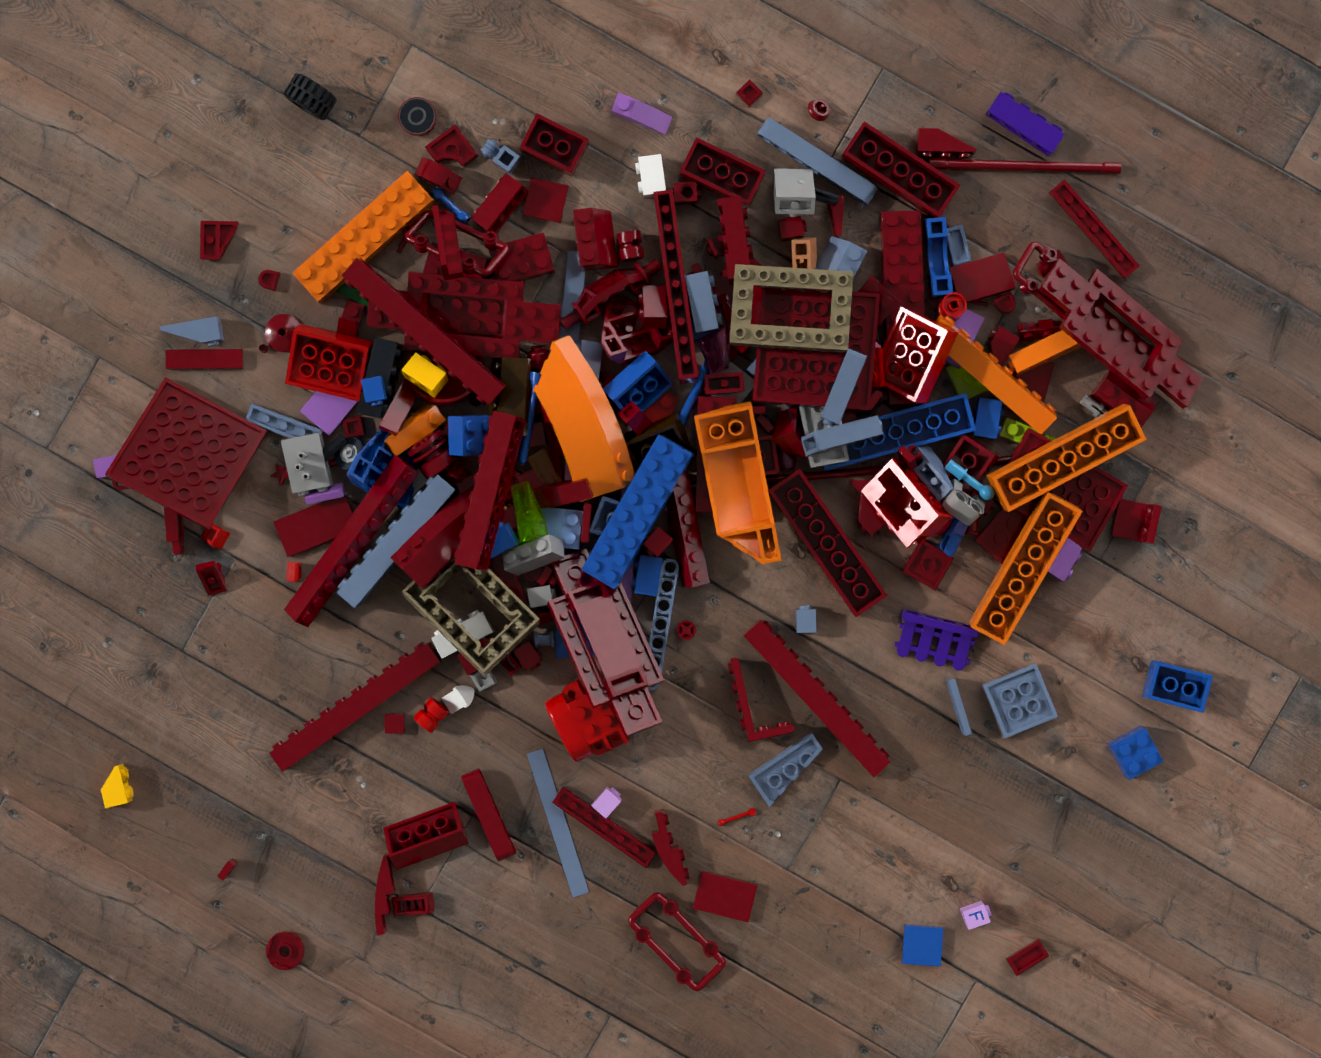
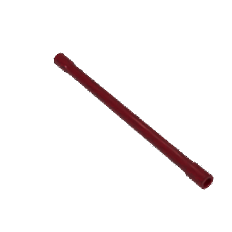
M929 158L928 164L940 170L978 169L1095 172L1103 174L1121 173V162L1085 163Z

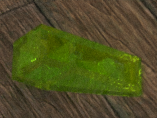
M526 481L511 486L520 542L528 543L548 535L545 517L529 482Z

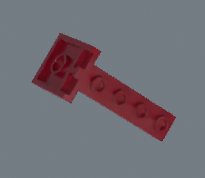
M731 658V663H728L730 675L734 674L735 682H732L734 694L738 693L739 701H736L738 712L743 714V720H740L742 731L747 732L748 742L795 732L793 724L789 725L788 721L777 723V728L770 729L768 725L757 728L758 732L754 731L739 659Z

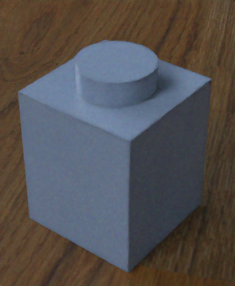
M800 605V609H795L796 633H815L816 609H811V605Z

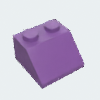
M1067 538L1047 574L1061 582H1064L1065 579L1068 580L1073 573L1071 569L1073 564L1077 563L1082 556L1080 552L1082 547Z

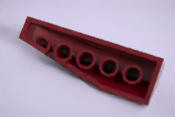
M474 486L463 492L432 516L390 557L422 589L454 557L453 553L460 544L459 534L465 524L464 514L470 505L469 495L473 491Z

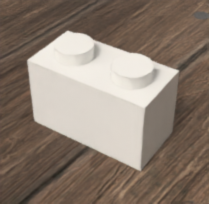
M661 154L638 157L639 163H635L636 174L641 176V182H638L639 194L643 193V198L654 197L653 192L666 190Z

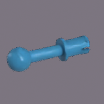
M952 459L945 466L944 469L958 478V481L962 479L979 491L981 499L988 501L994 497L995 491L993 487L982 485L966 473L967 468L964 469Z

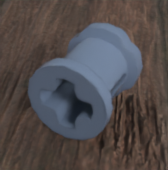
M550 631V633L534 632L535 649L542 646L555 647L554 631Z

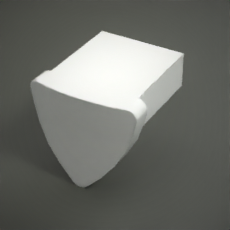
M465 685L456 686L452 692L441 699L450 713L453 714L463 707L467 708L471 704L474 697V688Z

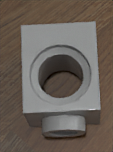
M551 585L527 589L530 608L548 605L549 600L557 598L555 588L551 589Z

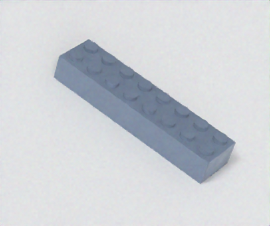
M437 474V476L429 478L426 482V489L424 491L420 490L414 496V503L407 505L401 511L403 516L399 520L395 519L389 525L388 529L390 531L385 535L382 534L375 542L377 546L366 552L363 556L365 560L362 564H356L350 571L352 574L350 578H345L338 585L339 591L337 594L351 606L356 608L363 604L396 565L390 557L422 525L445 507L459 491L455 486L447 482L442 475Z

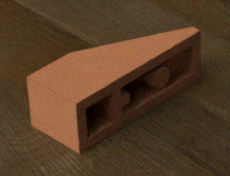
M803 237L791 240L793 268L816 269V237Z

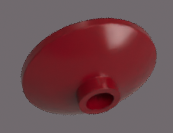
M289 314L274 316L265 327V339L268 345L276 351L289 352L293 330L301 323ZM281 329H285L286 334L284 336H281L279 334Z

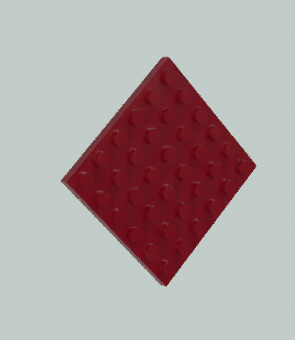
M781 288L763 289L759 325L830 329L832 290L828 293H820V291L814 290L801 292L798 289H785V291H782ZM852 292L848 349L866 355L867 358L846 409L870 411L880 294ZM757 347L752 401L825 407L846 353Z
M165 377L105 475L210 530L265 438L267 430Z

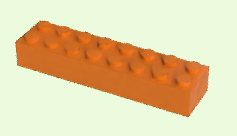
M406 171L292 274L320 304L324 303L345 283V278L342 274L356 258H362L366 263H369L396 239L405 227H409L423 212L432 207L435 201L415 178Z
M1122 404L986 476L995 491L1002 509L1010 512L1147 439L1131 406Z
M1049 491L1042 494L970 619L969 624L971 628L1003 645L1006 644L1083 512L1079 507Z

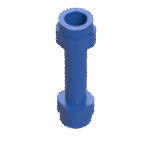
M438 186L432 189L430 195L454 213L460 223L466 224L470 220L471 216L464 210L461 211L444 195V191Z

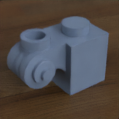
M488 139L484 147L480 149L482 154H484L483 156L493 159L494 164L511 176L521 162L520 156L505 145L499 148L497 141Z

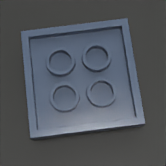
M1036 663L982 684L1003 738L1010 737L1058 717Z

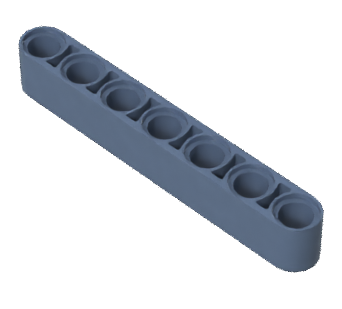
M771 118L765 120L757 133L761 139L807 169H812L815 174L866 206L869 205L878 191L874 184Z
M667 559L662 563L649 646L654 657L660 660L658 667L661 674L679 565L674 559ZM667 562H673L676 565L674 572L668 573L665 571V564ZM664 581L672 583L671 591L665 592L662 590L661 585ZM661 600H667L670 604L669 608L665 611L658 607ZM658 619L666 621L664 629H658L655 626ZM655 638L663 640L661 648H655L652 645V641ZM659 684L649 687L648 690L657 689Z

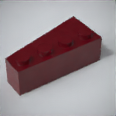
M740 196L717 199L721 214L719 218L723 231L722 239L726 252L725 260L730 284H734L735 264L754 265V263H750V256H753L752 244L748 245L747 238H751L750 228L745 225V220L748 219L747 208H743Z

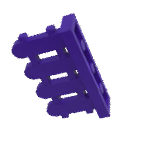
M907 609L902 610L901 617L905 621L904 623L900 622L899 628H902L899 642L895 641L894 643L900 657L907 656L909 650L916 652V659L920 662L925 661L928 655H932L937 666H943L946 663V659L953 661V668L957 671L962 670L965 664L969 665L970 659H967L970 645L974 646L975 640H972V637L977 638L979 631L971 628L968 624ZM916 623L922 624L923 627L916 626ZM935 628L942 629L941 632L934 631V630H935ZM914 631L921 633L918 646L911 645ZM954 632L959 633L960 637L954 636ZM933 636L939 637L936 651L930 649ZM951 641L958 642L955 655L948 654Z

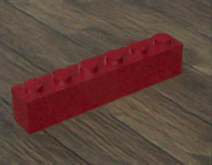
M685 470L666 506L683 587H696L709 584L710 581L688 471Z

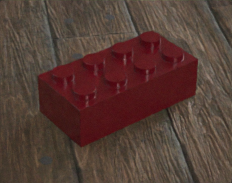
M696 137L681 167L679 176L691 182H696L697 185L724 198L740 196L743 207L748 209L766 170Z

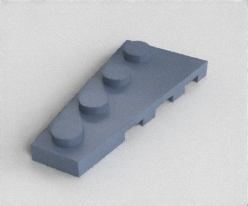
M811 732L749 773L748 776L770 807L774 800L786 790L785 788L799 776L798 774L823 749Z

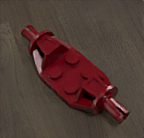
M655 258L644 267L634 263V268L614 269L584 288L577 303H571L573 312L561 319L562 327L567 330L579 321L584 326H587L589 321L601 315L597 306L598 303L606 302L610 298L609 296L623 291L626 287L634 294L642 288V285H650L648 277L662 269L659 261Z

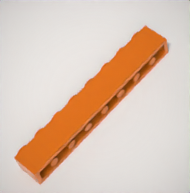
M941 314L935 320L958 332L949 356L1039 434H1042L1057 419L1056 409L1051 404H1044L1041 401L1042 397L1036 391H1029L1026 388L1028 385L1019 378L1017 380L1012 376L1013 372L1007 366L1002 367L997 363L999 360L990 353L988 355L984 352V347L978 341L973 342L969 339L970 335L963 328L959 330L954 326L955 322L949 316L944 317Z

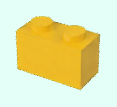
M415 353L402 368L403 376L435 398L449 381L446 374L447 371L440 365L435 366L432 364V361L427 356H420Z

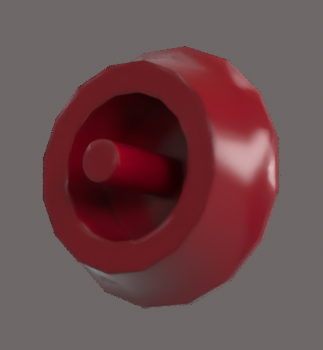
M821 99L809 102L807 106L809 115L817 121H825L829 115L828 104Z

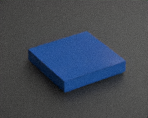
M904 924L902 964L941 967L943 927Z

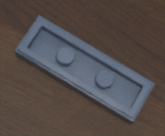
M953 677L948 678L945 681L961 733L965 736L970 735L972 732L956 680Z

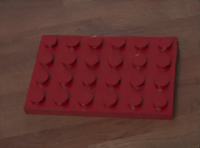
M1027 428L1007 464L1051 442V440ZM1094 467L1050 490L1049 492L1076 505L1083 511L1067 538L1082 547V549L1091 552L1128 485L1098 467ZM1042 495L1017 507L1015 510L1030 517Z

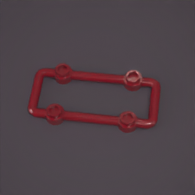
M426 210L406 231L405 240L413 244L415 250L419 253L428 251L439 256V249L431 245L426 236L419 235L413 237L428 218L434 219L433 210ZM447 210L439 211L440 215L449 213ZM455 220L457 230L484 241V245L488 249H501L485 269L479 267L477 261L472 257L461 259L463 272L466 275H473L475 273L480 276L490 275L509 253L508 244L500 241L499 236L493 231L485 234Z
M1033 241L1027 246L1013 270V277L1020 283V289L1024 294H1033L1060 316L1063 322L1066 312L1038 289V283L1035 279H1026L1021 275V271L1034 250L1039 252V258L1043 263L1051 262L1054 265L1058 260L1057 252L1054 248L1044 247L1039 242ZM1099 297L1097 302L1104 307L1105 302Z
M658 892L651 894L628 918L629 926L636 932L637 941L646 943L676 973L677 982L686 984L693 991L702 990L724 969L726 960L719 953L717 943L708 941L680 913L677 902L668 900L663 894ZM656 900L663 905V911L667 916H674L703 946V952L707 957H714L718 961V964L697 984L691 979L689 969L681 968L651 938L649 928L641 927L636 922Z

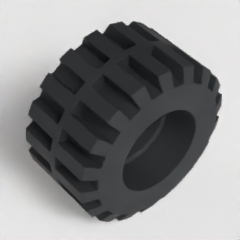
M295 73L283 92L290 102L319 120H325L337 102L335 96L323 86L298 73Z

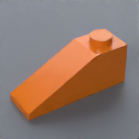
M423 405L403 423L397 436L391 434L384 442L394 456L399 455L427 434L432 433L445 421V418L436 405Z

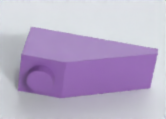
M621 93L617 94L612 108L613 116L666 135L672 120V116Z

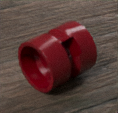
M640 230L616 234L618 246H621L619 250L621 262L645 258L643 247L640 246L642 242Z

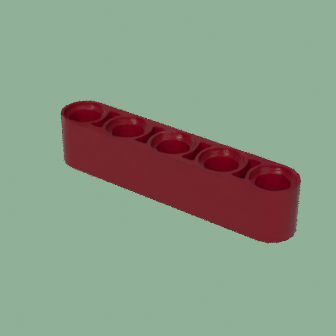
M478 768L462 775L461 779L498 862L517 854L481 770Z

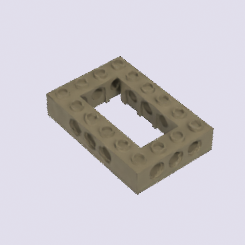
M735 264L730 346L847 353L853 271ZM753 285H756L759 289L781 288L782 291H785V289H798L801 292L814 290L820 291V293H828L832 290L830 329L751 324Z
M453 557L446 567L424 589L412 581L402 593L485 677L540 624V619L489 568L488 571L454 564L456 559ZM458 570L511 622L509 625L506 624L504 630L494 639L491 638L490 643L484 649L481 647L477 638L474 639L465 630V626L463 624L460 625L452 617L449 610L446 611L438 603V599L433 596Z

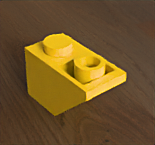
M119 764L113 768L101 788L105 808L132 801L134 793L132 787L128 784L129 772L124 767V764Z

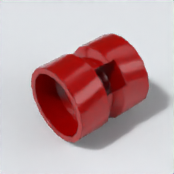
M956 292L947 294L937 306V316L939 317L942 314L944 317L949 316L954 322L957 321L966 311L967 303L965 298Z
M430 697L424 704L425 709H420L413 718L421 727L433 733L439 726L438 721H443L450 712L439 701Z

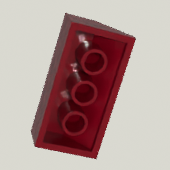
M456 802L383 828L388 855L396 870L469 844L466 829Z

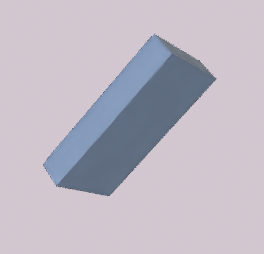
M963 224L947 228V248L952 267L972 262Z

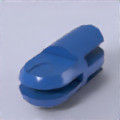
M953 516L950 526L942 535L938 548L949 557H953L968 525H965Z

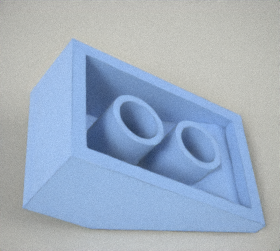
M550 507L526 510L523 543H528L550 534L561 539L564 548L580 549L583 511Z

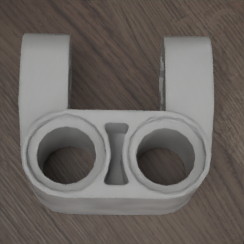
M953 478L950 482L954 489L943 500V507L949 514L965 525H971L983 514L985 500L981 499L979 495L973 497L967 495L962 491L963 484Z

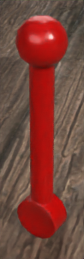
M750 808L747 812L727 819H719L718 825L724 826L727 822L747 815L754 816L756 810Z

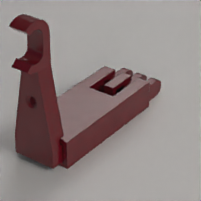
M112 480V484L115 489H129L126 486H119L118 482ZM164 507L166 542H172L173 554L182 555L185 552L183 516Z

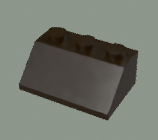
M677 413L652 422L639 435L633 430L625 433L624 440L629 456L637 471L659 434L691 451L686 430Z

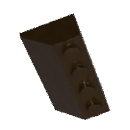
M493 358L491 372L507 387L492 404L488 405L490 415H493V411L526 420L522 436H527L532 359Z

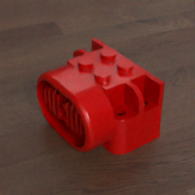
M891 459L861 490L876 509V514L886 521L888 529L895 533L907 548L912 544H921L928 537L941 535L951 524L953 516L944 509L943 501L939 502L915 471H910L902 460Z
M580 678L568 683L560 694L545 701L548 715L569 755L575 762H580L593 754L602 755L623 743L629 742V736L625 737L611 703L608 702L592 708Z

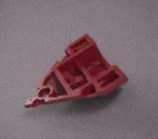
M615 293L609 296L610 298L607 300L601 345L610 359L624 365L633 362L644 351L650 356H654L674 341L672 326L669 321L666 322V328H642V320L638 318L641 305L626 297L623 299Z

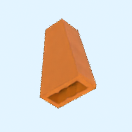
M1061 330L1009 355L1010 361L1007 363L1012 372L1016 371L1017 375H1020L1081 348V345Z

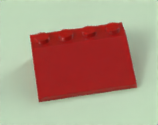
M901 307L883 346L885 386L916 403L926 404L958 332Z
M299 324L293 330L285 384L359 402L363 390L361 379L366 377L374 341Z

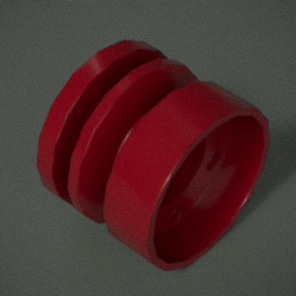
M440 429L427 434L407 451L409 456H413L416 453L419 454L413 459L414 463L421 460L424 461L419 470L426 479L439 473L459 457L457 455H449V446L444 449L441 447L447 441L445 437L438 441L436 440L442 435Z

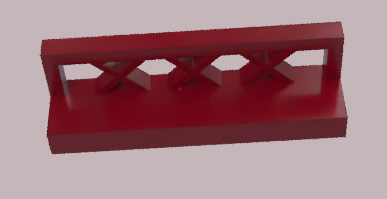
M434 205L432 209L444 280L464 277L454 213L440 215L438 205Z

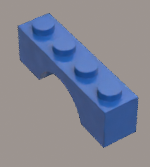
M946 217L929 218L924 222L930 295L931 299L944 298L947 294L953 293L952 276L947 259L948 234Z

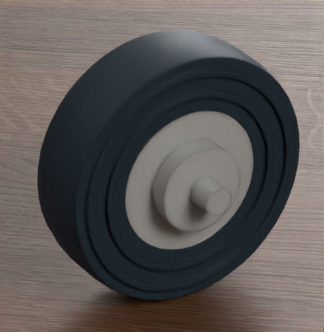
M347 437V443L334 454L336 464L345 471L349 470L355 456L366 445L356 437Z

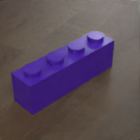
M1000 92L985 115L1049 157L1065 135L1061 132L1062 129L1055 124L1051 125L1046 122V118L1042 115H1035L1029 111L1030 108L1027 105L1014 101V97L1009 93Z

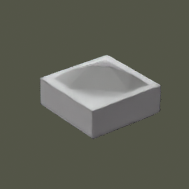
M478 670L470 675L479 692L497 683L491 671L485 677Z

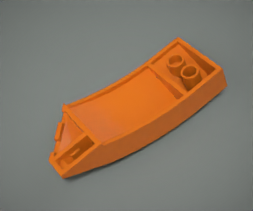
M570 335L553 341L550 346L551 352L548 360H545L541 369L539 383L535 385L533 392L536 393L556 433L568 464L572 481L588 478L594 495L592 498L622 489L630 485L635 473L613 409L595 373Z
M751 401L695 415L696 430L717 535L726 539L744 553L749 554L761 564L782 561Z

